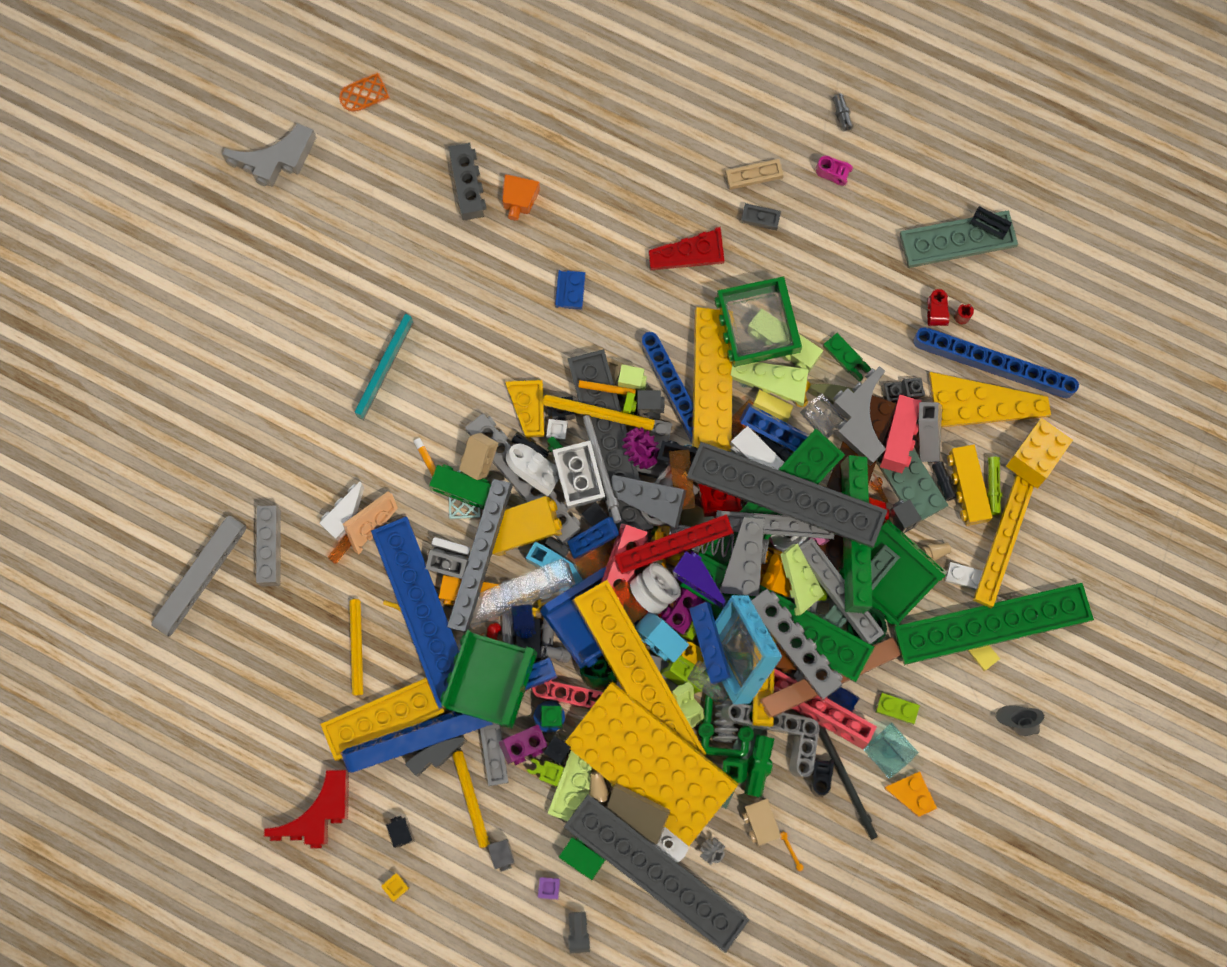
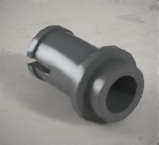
M548 537L545 542L546 545H544L563 558L566 557L570 549L566 543L563 545L551 537Z

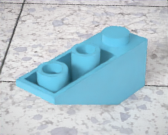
M536 541L526 556L528 563L571 587L583 581L587 574L584 570Z

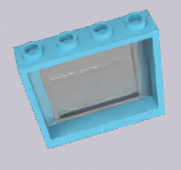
M732 595L715 621L731 674V678L722 681L734 705L750 704L782 658V655L749 596Z

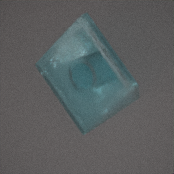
M892 722L863 749L889 779L904 768L919 753Z

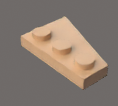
M389 491L343 523L354 552L358 555L362 552L363 549L361 547L367 540H372L371 530L383 526L398 509L393 494Z

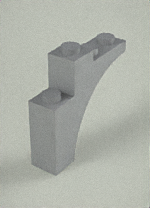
M297 123L283 140L269 148L251 152L234 151L225 148L222 155L228 165L241 167L245 172L253 174L259 185L273 187L281 169L288 174L295 173L299 175L317 137L313 129Z
M880 366L876 370L872 368L865 376L867 380L863 384L859 382L852 391L848 388L844 392L840 390L833 398L835 400L833 407L847 419L837 427L839 429L837 436L859 456L867 457V464L870 466L886 450L878 440L870 418L871 396L876 383L885 373V370Z

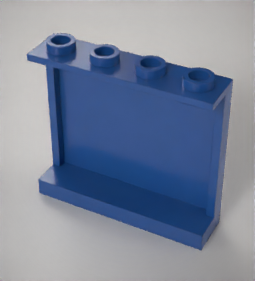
M606 566L549 601L540 610L543 617L580 668L586 665L588 668L598 661V657L601 655L604 657L576 608L573 599L599 585ZM623 603V608L635 627L640 621L630 607Z

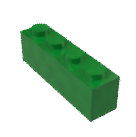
M445 464L442 466L437 465L429 484V488L433 492L484 510L491 487L488 480L484 478L476 480L462 471L460 473L453 471L452 467Z

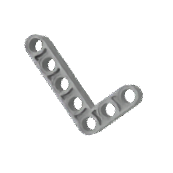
M732 703L723 707L721 711L722 717L727 722L793 735L789 770L796 777L811 775L814 769L819 735V724L816 720L781 713L773 717L772 727L752 725V721L749 718L753 706L745 704L734 705ZM731 708L736 710L734 718L730 714ZM788 719L791 721L790 729L786 725ZM806 723H807V724L809 725V727H810V730H809L808 733L805 731V724H806ZM803 743H805L807 746V750L805 753L802 750ZM800 763H802L804 766V770L802 773L799 770Z

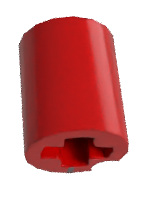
M961 304L954 316L958 324L964 325L969 322L974 314L972 305Z

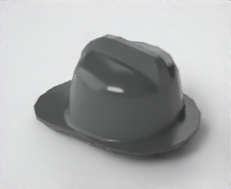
M1009 705L1000 708L996 712V719L1002 725L1012 727L1018 735L1030 736L1039 734L1040 724L1044 720V713L1036 708Z

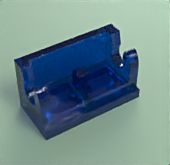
M842 687L827 697L850 712H853L856 703L860 699Z

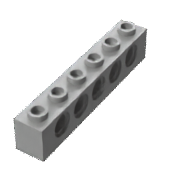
M766 589L752 600L755 609L769 634L823 701L842 686L840 682L843 680L836 670L832 671L829 668L830 662L823 654L819 655L815 650L817 646L812 639L809 638L807 640L802 634L805 632L798 622L794 624L790 619L792 615L786 607L782 608L778 604L780 600L773 591L769 592ZM773 607L776 609L777 614L769 617L765 613L766 609ZM786 623L790 629L783 633L779 631L778 625ZM793 639H799L802 642V646L796 649L791 646L790 642ZM810 654L814 657L815 661L812 664H806L803 661V657ZM819 670L825 671L827 678L825 680H818L816 672Z

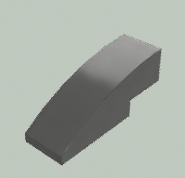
M463 737L437 743L415 755L405 765L418 777L431 764L437 769L441 767L467 741Z

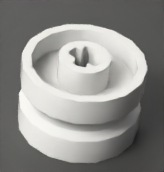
M658 563L650 564L643 573L637 575L630 583L631 591L636 600L643 608L653 614L661 613L668 604L673 603L681 595L679 584L674 576Z

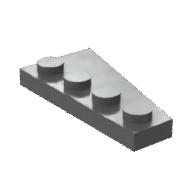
M615 475L612 476L611 487L615 498L677 529L686 490Z

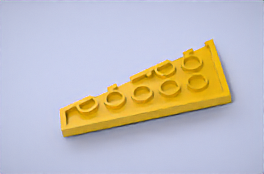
M929 372L932 400L942 405L941 428L1051 416L1049 398L1047 396Z

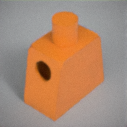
M505 174L503 207L509 210L508 218L510 220L518 221L520 213H530L540 192L539 181Z

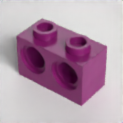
M680 588L681 595L673 603L668 604L661 612L660 618L676 633L684 635L693 621L689 609L704 603V601L689 590ZM687 597L688 602L683 606V600ZM674 614H677V620L673 623L672 618Z
M535 725L498 742L507 764L514 762L515 765L526 761L525 757L530 754L532 757H536L544 753L542 749L548 747L539 725ZM530 737L536 740V747H532L529 744ZM512 745L518 747V755H514L511 752Z

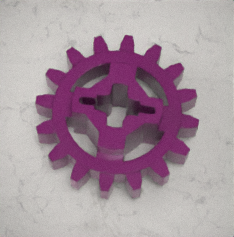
M634 428L626 433V437L623 438L625 444L622 447L626 449L624 454L629 455L628 461L634 462V467L639 465L640 469H648L658 463L657 453H659L660 449L656 447L659 443L654 442L655 436H650L649 430L644 432L643 428Z

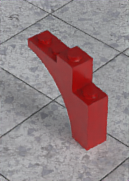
M326 770L322 789L311 807L300 817L287 824L273 828H264V837H270V841H282V837H290V841H302V837H304V844L310 845V849H320L322 844H328V820H330V824H342L343 820H348L349 772L347 770Z

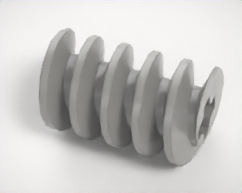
M717 700L722 704L716 705V709L722 711L723 707L727 704H732V701ZM731 708L730 714L733 718L736 716V710ZM722 712L715 713V717L720 720L714 721V724L719 727L714 729V733L719 736L713 737V740L733 743L732 740L738 739V736L734 735L733 732L739 731V728L733 726L736 723L725 721L722 717Z

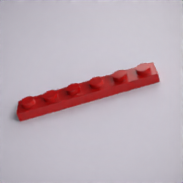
M726 514L616 554L615 558L621 574L734 533Z

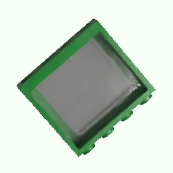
M784 276L717 291V297L714 298L715 306L717 309L720 308L719 322L721 326H724V342L729 345L730 349L727 351L728 359L730 362L733 361L734 367L801 353L802 344Z

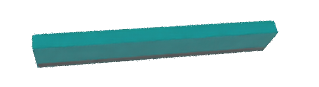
M404 314L355 410L358 418L365 419L414 323L412 316Z

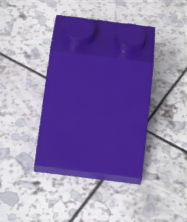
M686 551L673 570L674 577L724 609L726 605L725 599L701 560L702 558L694 552L690 554Z

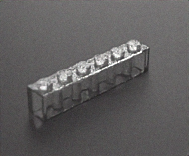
M562 558L481 592L469 628H478L482 626V623L495 621L503 614H512L522 606L528 607L539 599H548L552 597L553 593L569 590L570 586L575 585L569 563Z

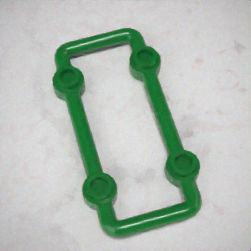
M728 651L732 659L748 660V668L743 673V679L746 681L754 669V655L748 652ZM708 677L704 719L698 728L699 735L702 738L701 745L708 755L744 757L748 753L749 742L754 738V731L750 726L743 725L738 731V738L741 741L740 750L709 747V739L714 735L711 718L715 684H711ZM753 700L751 701L750 704H745V705L752 706V705H753ZM750 712V714H749L750 720H751V717H752V712Z

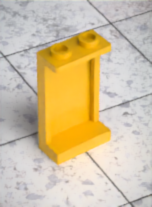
M544 496L506 509L492 555L502 556L506 554V551L553 535H562L561 529L563 527L561 520L557 518L556 511L558 508L555 500Z

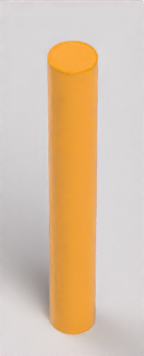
M579 380L578 388L627 395L629 392L636 395V389Z

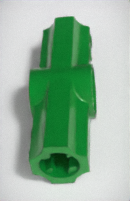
M757 734L753 754L748 758V777L744 794L762 798L766 777L770 775L773 767L770 758L775 738Z

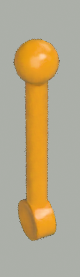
M786 832L780 833L782 837L780 839L784 840L796 863V870L802 871L804 866L797 859L787 839L788 834Z

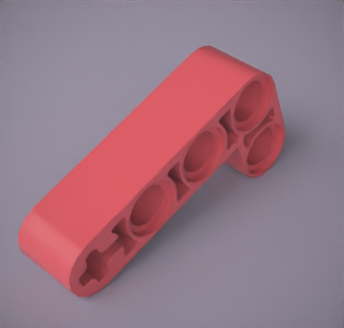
M553 679L542 683L547 687V691L544 694L536 692L538 686L532 688L534 695L539 699L585 709H591L596 703L595 701H590L591 705H588L589 694H592L591 698L598 700L603 694L601 691L553 682ZM563 688L566 690L564 698H557L555 696L558 689ZM582 692L585 694L586 698L583 702L575 700L577 693Z

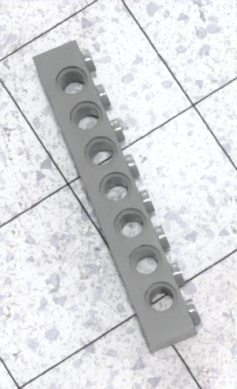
M482 413L465 427L470 436L491 432L493 433L491 439L499 443L498 447H505L503 453H495L492 463L508 482L513 484L514 489L526 503L546 496L542 492L539 496H533L531 492L536 488L528 482L520 481V476L507 466L506 453L514 444L510 445L506 441L508 437L502 430L498 431L494 427L496 423L490 416L486 417ZM552 490L548 497L555 500L557 504V518L563 517L566 519L565 524L562 525V535L554 536L564 545L581 532L579 527L581 523L575 516L571 517L567 513L569 509H567V506L562 501L559 503L556 500L555 496L557 495Z

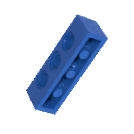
M749 403L739 419L741 424L793 451L809 436V434Z

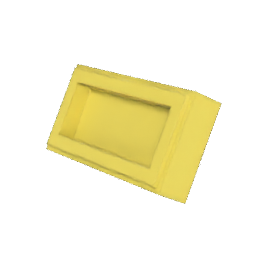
M760 389L753 403V406L784 422L789 420L793 405Z

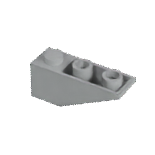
M919 402L920 459L922 462H940L942 405L939 402Z

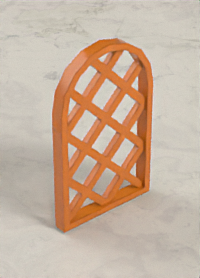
M375 73L344 87L340 92L339 98L341 105L346 110L355 112L390 97L379 73ZM366 82L372 84L370 89L364 87ZM374 85L380 86L378 92L373 90ZM355 87L360 88L358 94L353 92ZM363 90L369 91L367 97L361 95ZM344 92L349 93L347 99L342 97ZM371 92L377 94L375 99L369 98ZM351 94L357 96L355 102L349 100ZM360 97L365 99L364 104L357 103ZM348 102L354 104L352 108L347 107Z

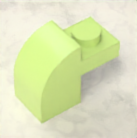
M687 682L673 690V696L691 728L703 722L704 710L694 699L692 684Z

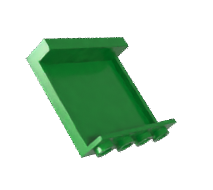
M887 520L880 529L874 548L870 547L871 560L884 545L894 551L900 558L872 590L873 608L880 610L885 615V619L890 624L898 626L925 595L946 576L947 572L890 520ZM843 567V568L840 570V572H839V574L842 576L843 579H844V567Z
M467 630L460 641V652L455 655L453 672H450L448 675L447 689L441 695V706L457 713L513 729L537 652L533 648H522L477 635Z

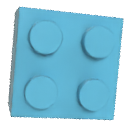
M647 612L635 626L643 643L647 644L664 661L669 659L674 663L689 646L664 620L651 612Z

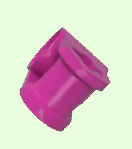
M826 155L819 159L815 171L819 177L832 181L837 185L845 186L853 166ZM821 165H827L829 169H824Z

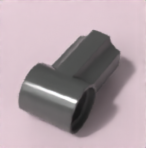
M586 912L569 913L570 954L589 953L590 940L589 933L587 934Z

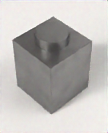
M506 839L488 845L494 869L499 868L500 872L511 869V864H514L515 860L509 840Z

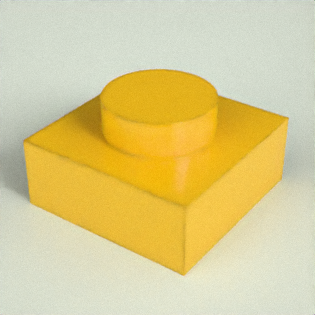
M395 873L381 885L393 902L410 889L398 873Z

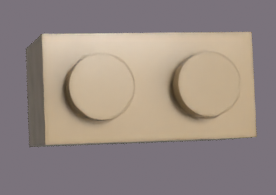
M482 433L471 435L466 441V449L460 459L461 465L459 470L476 480L487 477L499 443Z
M768 799L744 807L745 811L742 812L745 823L750 824L752 831H749L752 843L756 842L757 846L782 838Z

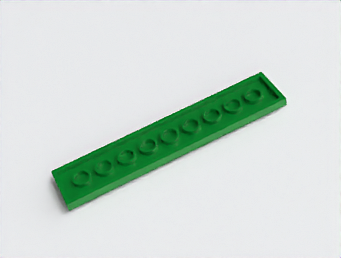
M815 428L778 470L819 484L845 454ZM750 502L740 511L743 513L782 515ZM733 532V533H734V546H735V543H736V540H737V537H738L739 532ZM763 534V539L768 540L772 534ZM731 535L724 537L723 554L726 551ZM721 538L716 554L712 555L710 544L704 555L728 567L732 555V539L726 556L722 557ZM719 539L713 541V553Z
M699 552L698 555L702 558L701 560L720 591L728 567ZM684 583L681 584V588L689 590L691 593L698 596L699 598L720 608L719 606H717L704 596L700 595ZM760 585L759 594H761L767 588ZM721 593L726 604L732 595H738ZM776 594L780 600L778 604L782 608L786 607L792 615L790 619L794 624L798 622L805 632L802 634L807 640L811 638L817 646L815 649L819 655L823 654L830 662L829 668L833 671L836 670L840 675L856 683L875 647L807 610L801 615H796L794 608H797L796 604ZM748 595L751 601L757 597ZM769 607L765 613L769 617H773L777 614L775 608ZM786 623L778 625L780 632L785 633L790 629ZM793 639L790 642L793 648L797 649L802 646V642L799 639ZM805 655L814 660V657L812 655Z
M1082 582L997 602L992 608L984 605L894 626L893 629L903 665H908L1091 622L1094 618Z

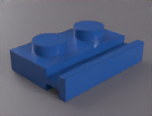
M558 271L556 308L583 309L585 272Z

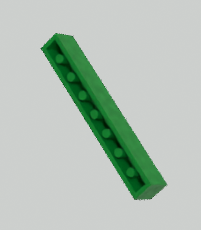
M848 455L841 463L842 494L869 503L867 457ZM843 537L845 612L864 614L873 607L871 549L868 546Z

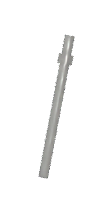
M586 415L583 417L607 497L606 504L608 509L611 510L614 523H619L622 521L618 510L619 503L617 498L614 497L591 417Z

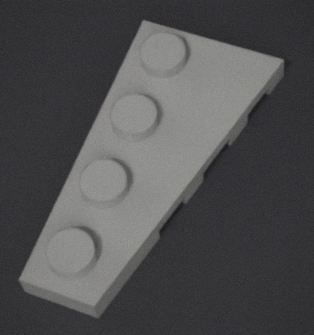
M744 516L720 589L721 593L759 595L764 517Z

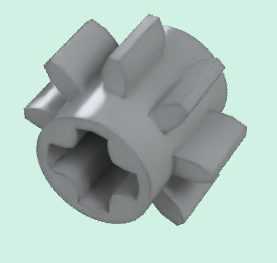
M716 838L706 840L701 845L700 849L703 853L700 857L710 865L713 862L719 863L724 858L725 853L723 849L725 846Z

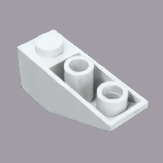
M361 482L353 484L349 488L348 494L344 498H340L335 503L334 509L331 512H326L319 523L338 542L347 535L343 523L358 512L365 488Z

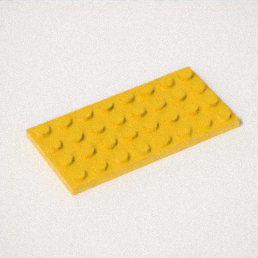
M613 682L610 683L565 741L571 747V751L598 773H601L614 786L619 784L669 809L670 813L665 827L688 846L691 845L739 785Z

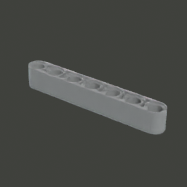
M230 515L222 522L152 622V627L167 637L174 633L243 536L246 525Z

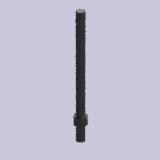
M824 727L820 728L819 734L831 759L834 760L839 776L860 817L859 821L865 827L870 839L873 840L878 837L871 823L873 820L870 814L866 813Z

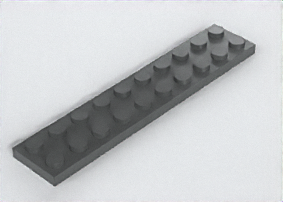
M605 350L568 358L579 402L621 412L617 394L578 388L579 380L614 385ZM591 417L610 483L613 475L640 480L637 467L633 466V461H628L629 455L624 454L626 449L622 447L625 444L623 438L626 437L625 434L627 433L625 424ZM617 499L619 503L618 510L622 520L619 523H615L618 531L621 523L643 531L653 530V525L644 520L639 509ZM608 509L609 516L612 517L611 510Z
M704 442L700 443L687 475L688 480L874 548L887 514L886 509Z
M589 794L564 825L565 829L726 953L749 922L750 919Z

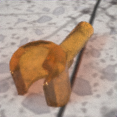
M877 477L880 485H874L871 480V489L878 492L883 502L889 503L882 489V479Z

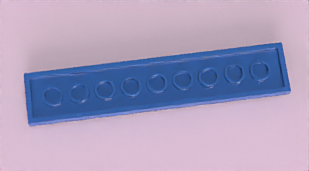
M406 516L371 530L440 710L444 708L441 706V695L447 689L448 675L450 672H453L455 666L454 658L460 651L452 630L447 627L449 622L430 573L426 569L425 560L409 519Z

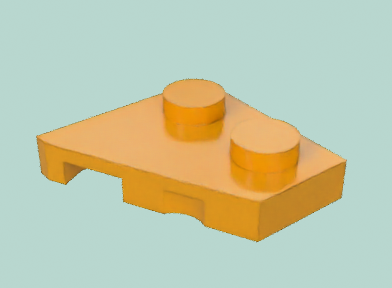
M920 771L884 787L887 792L909 808L917 817L937 809Z

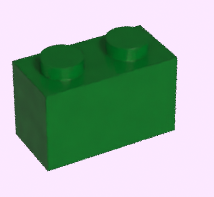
M571 837L558 857L591 881L606 861L594 850L592 851L587 848L586 844L580 839H574L573 837Z

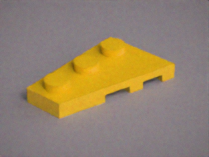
M543 380L506 381V387L525 437H545Z

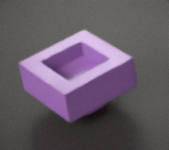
M540 877L538 898L558 900L560 879Z

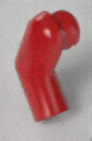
M496 622L490 624L487 627L486 637L498 640L497 635L501 630L500 624Z

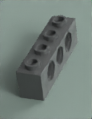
M470 143L448 146L462 220L484 217L483 210H487L485 199H481L480 196L484 192L482 182L477 180V177L480 176L479 166L474 164V160H477L475 149H471ZM463 163H469L466 167L461 166ZM467 179L473 180L471 183H464ZM470 196L476 197L474 200H467Z

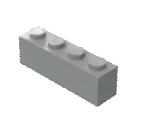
M257 506L256 583L261 587L281 586V510L277 506Z

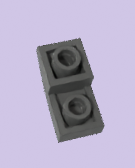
M922 378L904 379L901 382L884 383L881 385L884 399L891 402H896L899 394L914 399L925 396Z

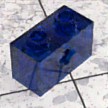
M532 604L512 606L516 635L521 638L532 637V634H536Z

